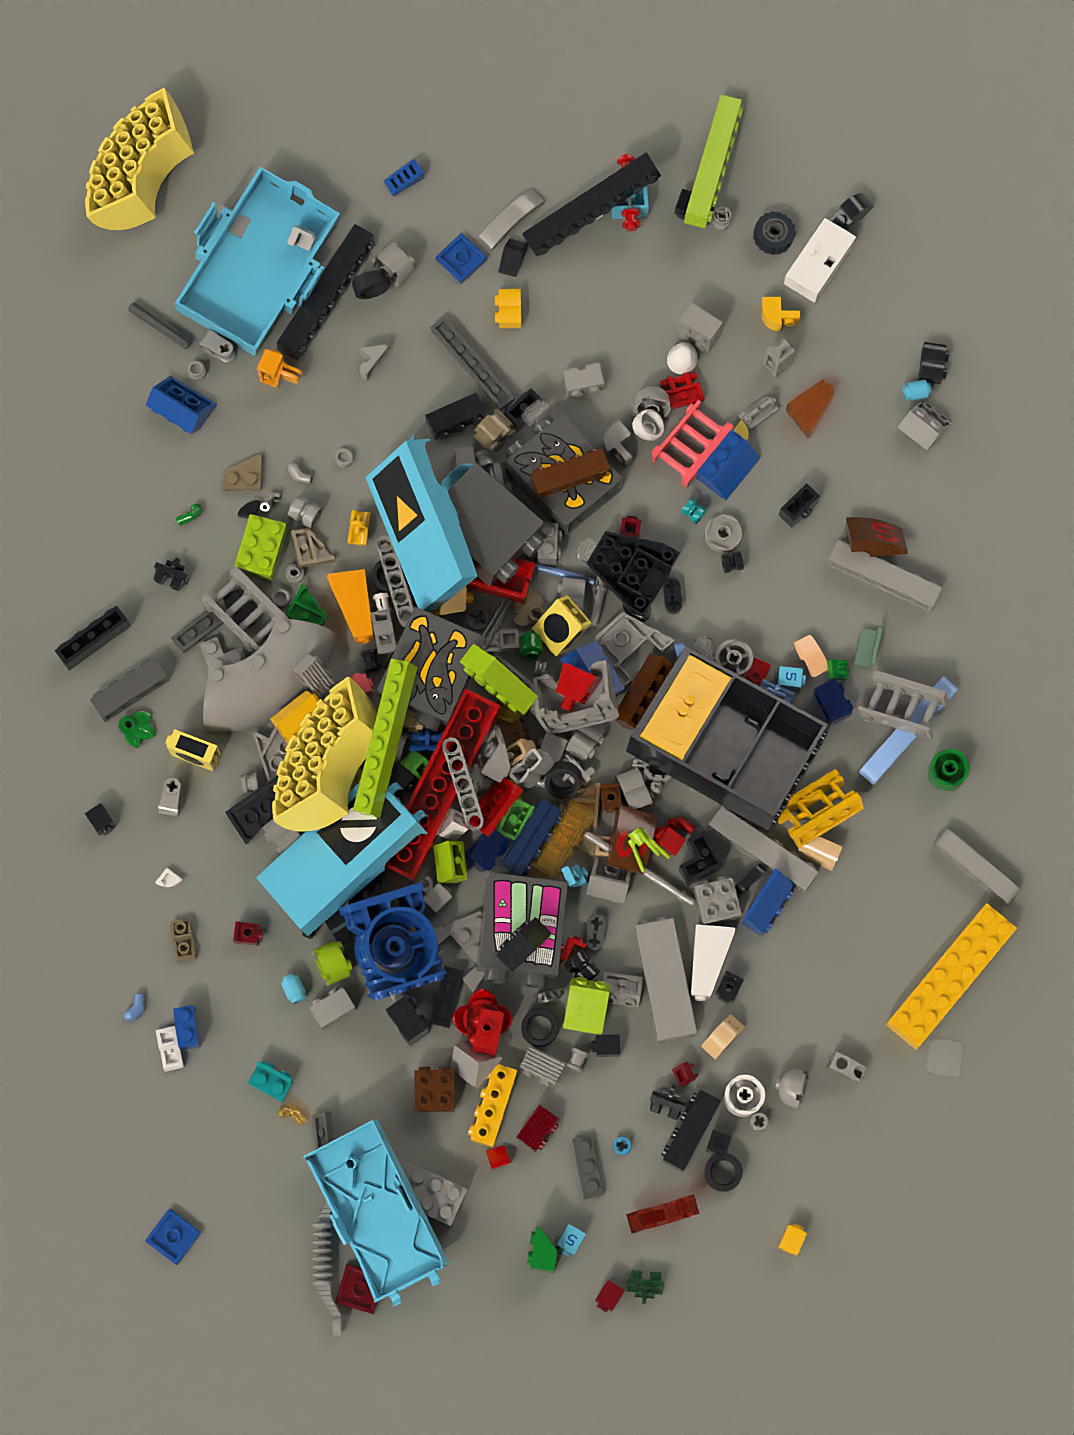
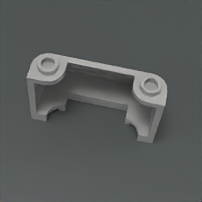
M606 660L596 661L591 665L590 674L600 678L601 682L587 703L583 705L575 701L571 712L560 707L565 696L556 693L558 681L548 674L533 678L534 693L538 696L535 700L536 718L547 733H563L618 718L619 710L610 667Z

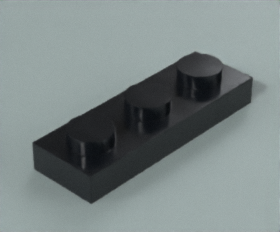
M445 966L444 970L447 971V974L444 975L445 979H442L440 982L430 1024L449 1029L464 971Z

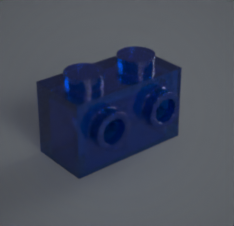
M836 679L814 688L813 691L829 726L851 717L853 710L850 700H846L843 695L845 691L842 684L837 683Z
M496 829L489 837L482 833L465 854V859L480 872L490 871L496 864V858L502 856L507 851V845L510 841Z

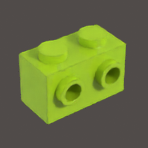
M446 841L434 845L437 882L452 885L468 880L463 841Z

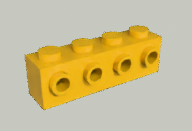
M497 1064L487 1076V1079H489L488 1085L483 1086L480 1095L483 1098L482 1104L477 1105L474 1114L477 1120L475 1124H471L468 1133L471 1136L470 1140L472 1142L494 1148L517 1070Z

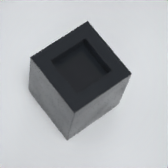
M713 1130L706 1152L712 1151L726 1156L732 1136Z

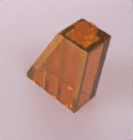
M823 379L790 401L786 406L787 413L807 438L812 436L834 396L833 387Z

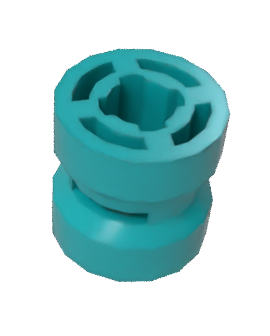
M691 498L684 505L681 513L684 516H689L691 521L697 524L707 509L699 506L697 501Z

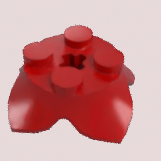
M484 988L474 992L468 1004L460 1006L452 1017L456 1028L461 1033L467 1035L469 1041L472 1032L476 1033L477 1026L474 1025L476 1014H480L481 1008L504 1013L501 1034L509 1029L513 1020L510 1011L505 1006L499 1005L493 993Z

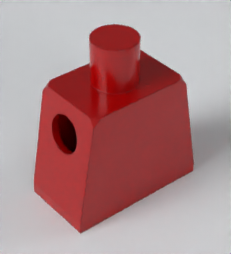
M564 662L556 693L565 696L560 707L571 712L575 701L585 705L601 682V679Z

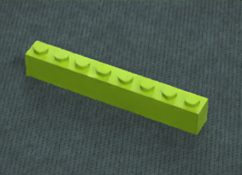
M720 95L686 210L685 224L705 229L707 222L711 223L713 216L711 208L716 206L718 196H715V194L720 192L722 181L719 180L720 177L724 178L726 172L724 163L729 162L731 154L728 149L729 147L733 148L735 140L733 132L737 133L739 122H737V118L741 119L744 109L741 107V99Z
M391 659L353 808V811L362 815L376 818L381 816L418 668L407 661Z

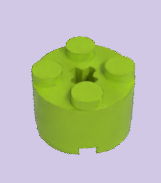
M332 941L312 950L313 956L317 954L318 959L315 960V963L323 980H327V986L350 977L352 965L349 959L345 960L343 956L344 948L340 941Z

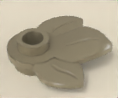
M532 590L528 592L524 605L512 601L513 610L518 614L513 619V622L519 626H527L531 623L536 624L546 612L542 607V598ZM535 613H539L541 616L539 618H535L533 615Z

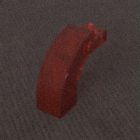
M693 1194L661 1205L628 1213L626 1216L631 1234L685 1220L700 1213Z

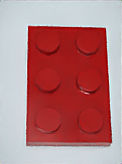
M505 777L501 782L495 780L479 801L484 818V826L479 831L489 837L501 819L507 814L512 804L519 798L523 789ZM473 816L470 819L471 826L477 827L480 825L481 820L478 816Z

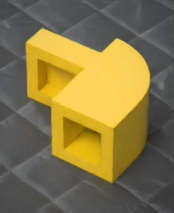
M762 297L761 317L768 328L780 332L782 325L792 327L799 324L800 311H781V297Z

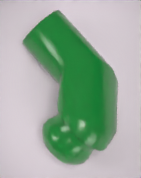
M199 504L191 505V511L176 517L177 523L183 525L199 517L203 511Z

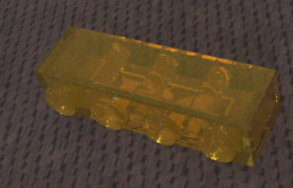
M571 799L562 813L561 821L557 826H554L551 831V837L543 844L540 855L537 859H534L531 866L552 879L558 877L562 873L561 869L564 868L562 865L565 860L571 858L574 852L572 850L574 845L582 840L584 836L582 832L585 827H589L593 822L594 817L592 816L595 812L576 800Z

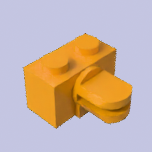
M265 349L257 367L260 382L278 388L281 379L298 384L300 380L298 377H301L303 373L300 369L287 365L284 362L283 355L274 349H271V351Z

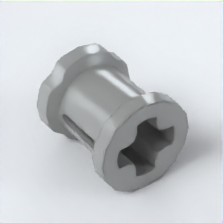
M572 1048L573 1054L565 1067L582 1073V1065L589 1054Z

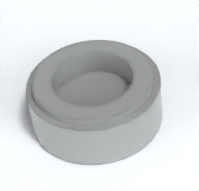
M346 448L337 450L334 455L336 465L340 468L349 467L353 463L352 452Z
M276 589L271 595L272 602L280 609L287 607L290 603V594L285 589Z

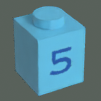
M780 666L777 685L789 691L800 692L801 686H805L806 675H802V668Z
M568 1224L556 1245L559 1247L558 1251L567 1257L570 1254L574 1256L586 1234Z

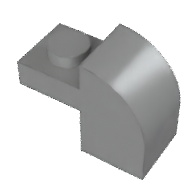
M620 420L606 431L603 448L607 458L614 453L615 460L626 467L631 463L632 456L623 446L631 440V433Z
M389 609L371 612L378 654L395 651L397 646Z

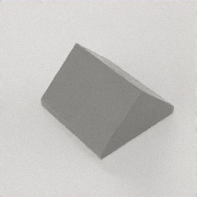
M470 1041L454 1045L451 1070H454L458 1076L478 1089L502 1058L497 1054L494 1056L474 1052L473 1045L470 1044Z

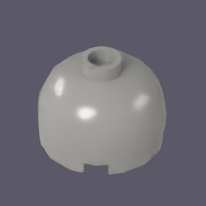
M646 386L636 393L633 401V411L637 416L642 410L652 409L664 419L671 410L669 396L658 386Z
M732 639L720 644L715 653L714 661L742 677L748 673L752 666L753 654L746 643Z
M794 1068L786 1071L782 1078L778 1077L775 1089L779 1090V1098L786 1106L800 1109L807 1089L804 1081L809 1079V1071Z

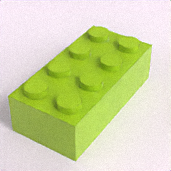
M475 644L471 646L460 660V663L465 667L463 669L464 672L471 677L475 676L474 680L482 687L486 685L485 690L493 696L496 694L495 699L504 706L507 703V707L514 713L519 711L525 714L538 698L531 689L495 657Z

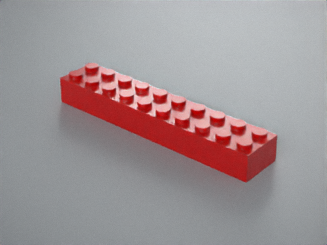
M464 690L406 806V809L412 815L422 810L428 816L420 820V825L427 834L416 836L391 857L385 864V867L413 881L417 880L458 798L443 751V742L448 738H455L459 741L470 773L502 710L500 705L470 690ZM455 742L447 744L448 752H454L457 749ZM454 761L452 765L453 770H461L463 768L462 761ZM467 779L459 781L458 787L460 789L463 788Z

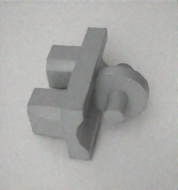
M568 753L563 761L571 762L580 769L582 774L581 789L587 787L596 772L590 766L583 770L580 766L583 761ZM564 773L565 776L562 778V781L565 783L570 780L574 784V778Z

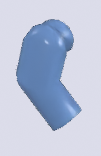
M143 994L134 995V1006L124 1012V1018L127 1021H135L144 1013Z

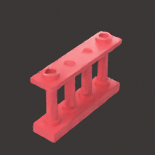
M699 400L695 404L691 403L686 410L687 414L660 446L657 445L651 453L654 464L660 457L680 472L682 476L681 484L686 488L696 478L697 471L734 428L729 422L725 426H719L699 411L701 401ZM695 416L714 430L717 436L713 440H708L689 426L688 422ZM684 430L704 445L705 450L703 453L697 454L676 438L678 434ZM672 444L690 457L694 464L690 468H685L664 451Z

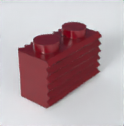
M539 1105L516 1136V1139L534 1152L538 1149L541 1151L548 1142L546 1140L548 1134L551 1133L553 1135L559 1127L557 1123L559 1118Z

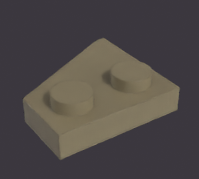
M258 454L224 470L223 490L261 491L262 455Z

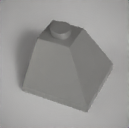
M495 725L477 758V763L482 774L501 782L504 777H507L511 767L500 727Z

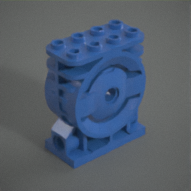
M422 882L339 908L340 915H344L348 930L356 934L354 943L355 957L362 970L361 974L365 976V987L368 986L370 994H368V997H373L374 1001L389 997L390 992L394 995L426 985L427 983L445 979L444 975L447 974V971L443 970L441 963L444 961L438 955L440 949L439 947L437 948L436 933L429 920L422 915L426 906L421 892L424 890ZM398 898L400 907L391 908V901ZM371 906L376 907L378 913L369 917L367 908ZM386 922H395L403 925L407 929L415 927L417 930L409 933L405 928L401 926L388 925L380 928L375 932L369 945V938L371 933L374 931L376 927ZM391 942L396 945L395 952L390 949ZM422 947V951L414 955V950ZM414 955V958L410 965L404 970L396 973L385 972L379 969L374 963L376 962L379 966L385 969L393 970L407 965Z

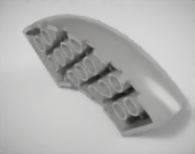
M275 617L274 626L269 637L254 654L234 664L209 666L203 710L205 732L230 733L246 731L272 722L270 718L303 692L307 691L292 669L307 654L313 657L315 655L318 656L324 663L322 667L326 668L333 652L336 639L335 633L326 627L314 623Z

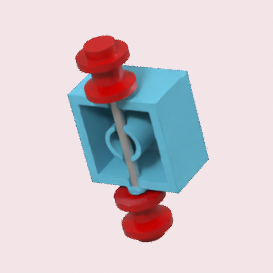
M622 154L617 159V164L623 168L635 160V157L631 156V154ZM647 186L638 194H633L627 198L624 203L616 205L611 209V219H626L622 223V227L627 231H636L641 226V222L636 217H648Z

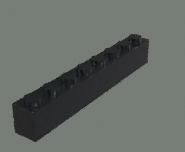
M646 152L523 232L522 235L537 257L544 255L553 246L561 244L570 235L578 233L585 225L592 224L599 216L609 213L616 205L624 203L633 194L641 192L645 186L655 183L661 177V174Z
M354 224L323 271L307 300L303 301L276 342L278 350L295 360L299 356L304 355L307 349L306 345L315 338L319 325L322 326L325 323L329 310L332 311L334 309L337 298L342 296L346 290V284L348 281L351 282L358 266L361 267L366 258L365 255L374 248V234Z

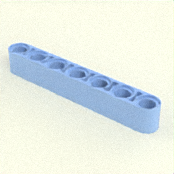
M944 676L933 687L946 691L949 700L958 690ZM922 700L916 706L910 722L921 724L930 704L929 701ZM942 705L936 707L931 720L943 708ZM896 729L862 767L859 773L874 785L917 736Z

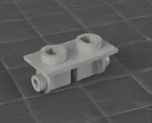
M767 395L739 414L738 417L750 430L777 412L779 408L775 405V398Z

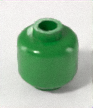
M527 631L519 637L518 651L520 656L525 660L534 661L542 655L543 642L537 633Z

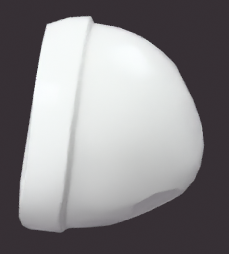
M687 342L676 344L669 351L667 357L668 367L671 371L681 375L685 372H691L697 364V352Z
M652 409L642 410L633 419L632 430L643 440H657L664 431L663 420Z

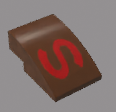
M846 517V533L851 552L869 551L870 557L908 554L902 528L878 519Z
M620 805L615 813L614 828L610 834L607 864L643 875L645 872H641L632 847L627 842L630 840L628 835L641 826L653 839L657 816ZM645 842L640 846L635 844L643 867L646 869L651 849Z

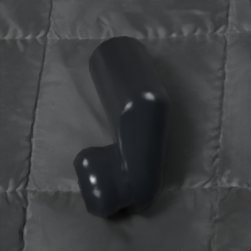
M624 604L622 605L629 616L641 622L649 619L648 612L643 617L628 609Z

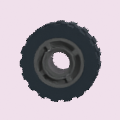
M781 212L765 213L755 225L753 239L756 246L764 251V253H770L771 255L781 254L790 248L795 235V226L792 220L787 215L781 214ZM771 231L777 232L778 235L771 234Z

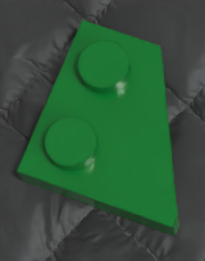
M301 584L285 615L289 619L323 626L328 618L327 614L318 605V602L312 597L306 586Z

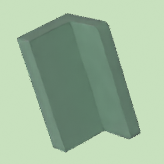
M862 628L853 666L873 669L882 628H878V631Z

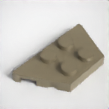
M600 782L580 789L577 795L570 799H560L559 809L562 810L560 815L563 818L561 820L570 821L571 825H574L575 828L568 835L561 832L559 837L566 836V842H570L571 845L591 857H594L595 844L584 838V835L587 831L596 835Z

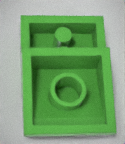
M517 799L494 831L515 840L535 807ZM563 820L558 828L555 825L551 828L550 832H552L553 836L550 837L551 839L548 844L543 841L540 846L543 851L542 853L548 857L551 851L547 850L550 843L552 846L555 845L553 843L557 833H561V825L564 826L562 824Z

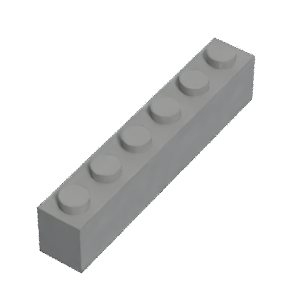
M845 540L837 541L827 563L830 567L928 612H931L942 589L937 582L933 580L927 581L921 578V575L918 573L905 571L898 564L892 565L883 557H870L869 551L851 552L849 542Z
M721 806L707 829L772 873L775 868L794 884V888L804 894L818 873L815 870L816 866L808 861L805 863L799 859L800 856L792 850L790 852L783 848L784 845L781 842L768 838V834L761 829L756 830L751 826L752 823L745 818L740 819L735 815V812Z

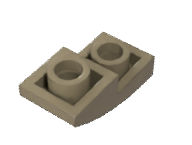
M190 918L170 921L176 962L196 960Z

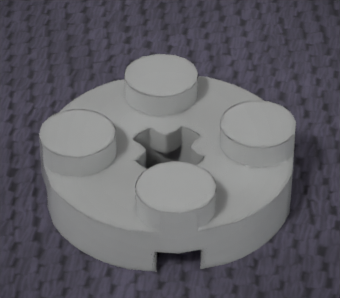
M722 514L708 521L704 532L705 542L714 551L730 553L740 544L743 532L737 519L730 515ZM723 529L727 530L726 534H728V536H725L724 538L720 537V534H718V532H722Z

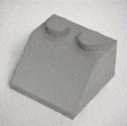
M596 856L586 894L595 898H603L615 903L624 904L632 872L608 865L607 857Z

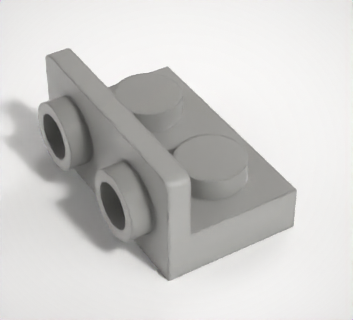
M604 972L603 981L611 984L607 1004L639 1007L643 977Z

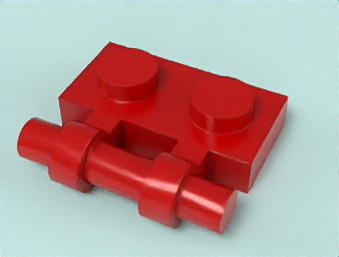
M685 372L681 376L674 378L670 376L666 380L660 381L661 388L669 387L670 389L665 392L669 396L671 410L689 406L691 403L695 404L698 400L704 402L705 398L700 382L692 384V380L698 379L696 372ZM680 383L686 384L685 386L676 388L675 386L676 384Z

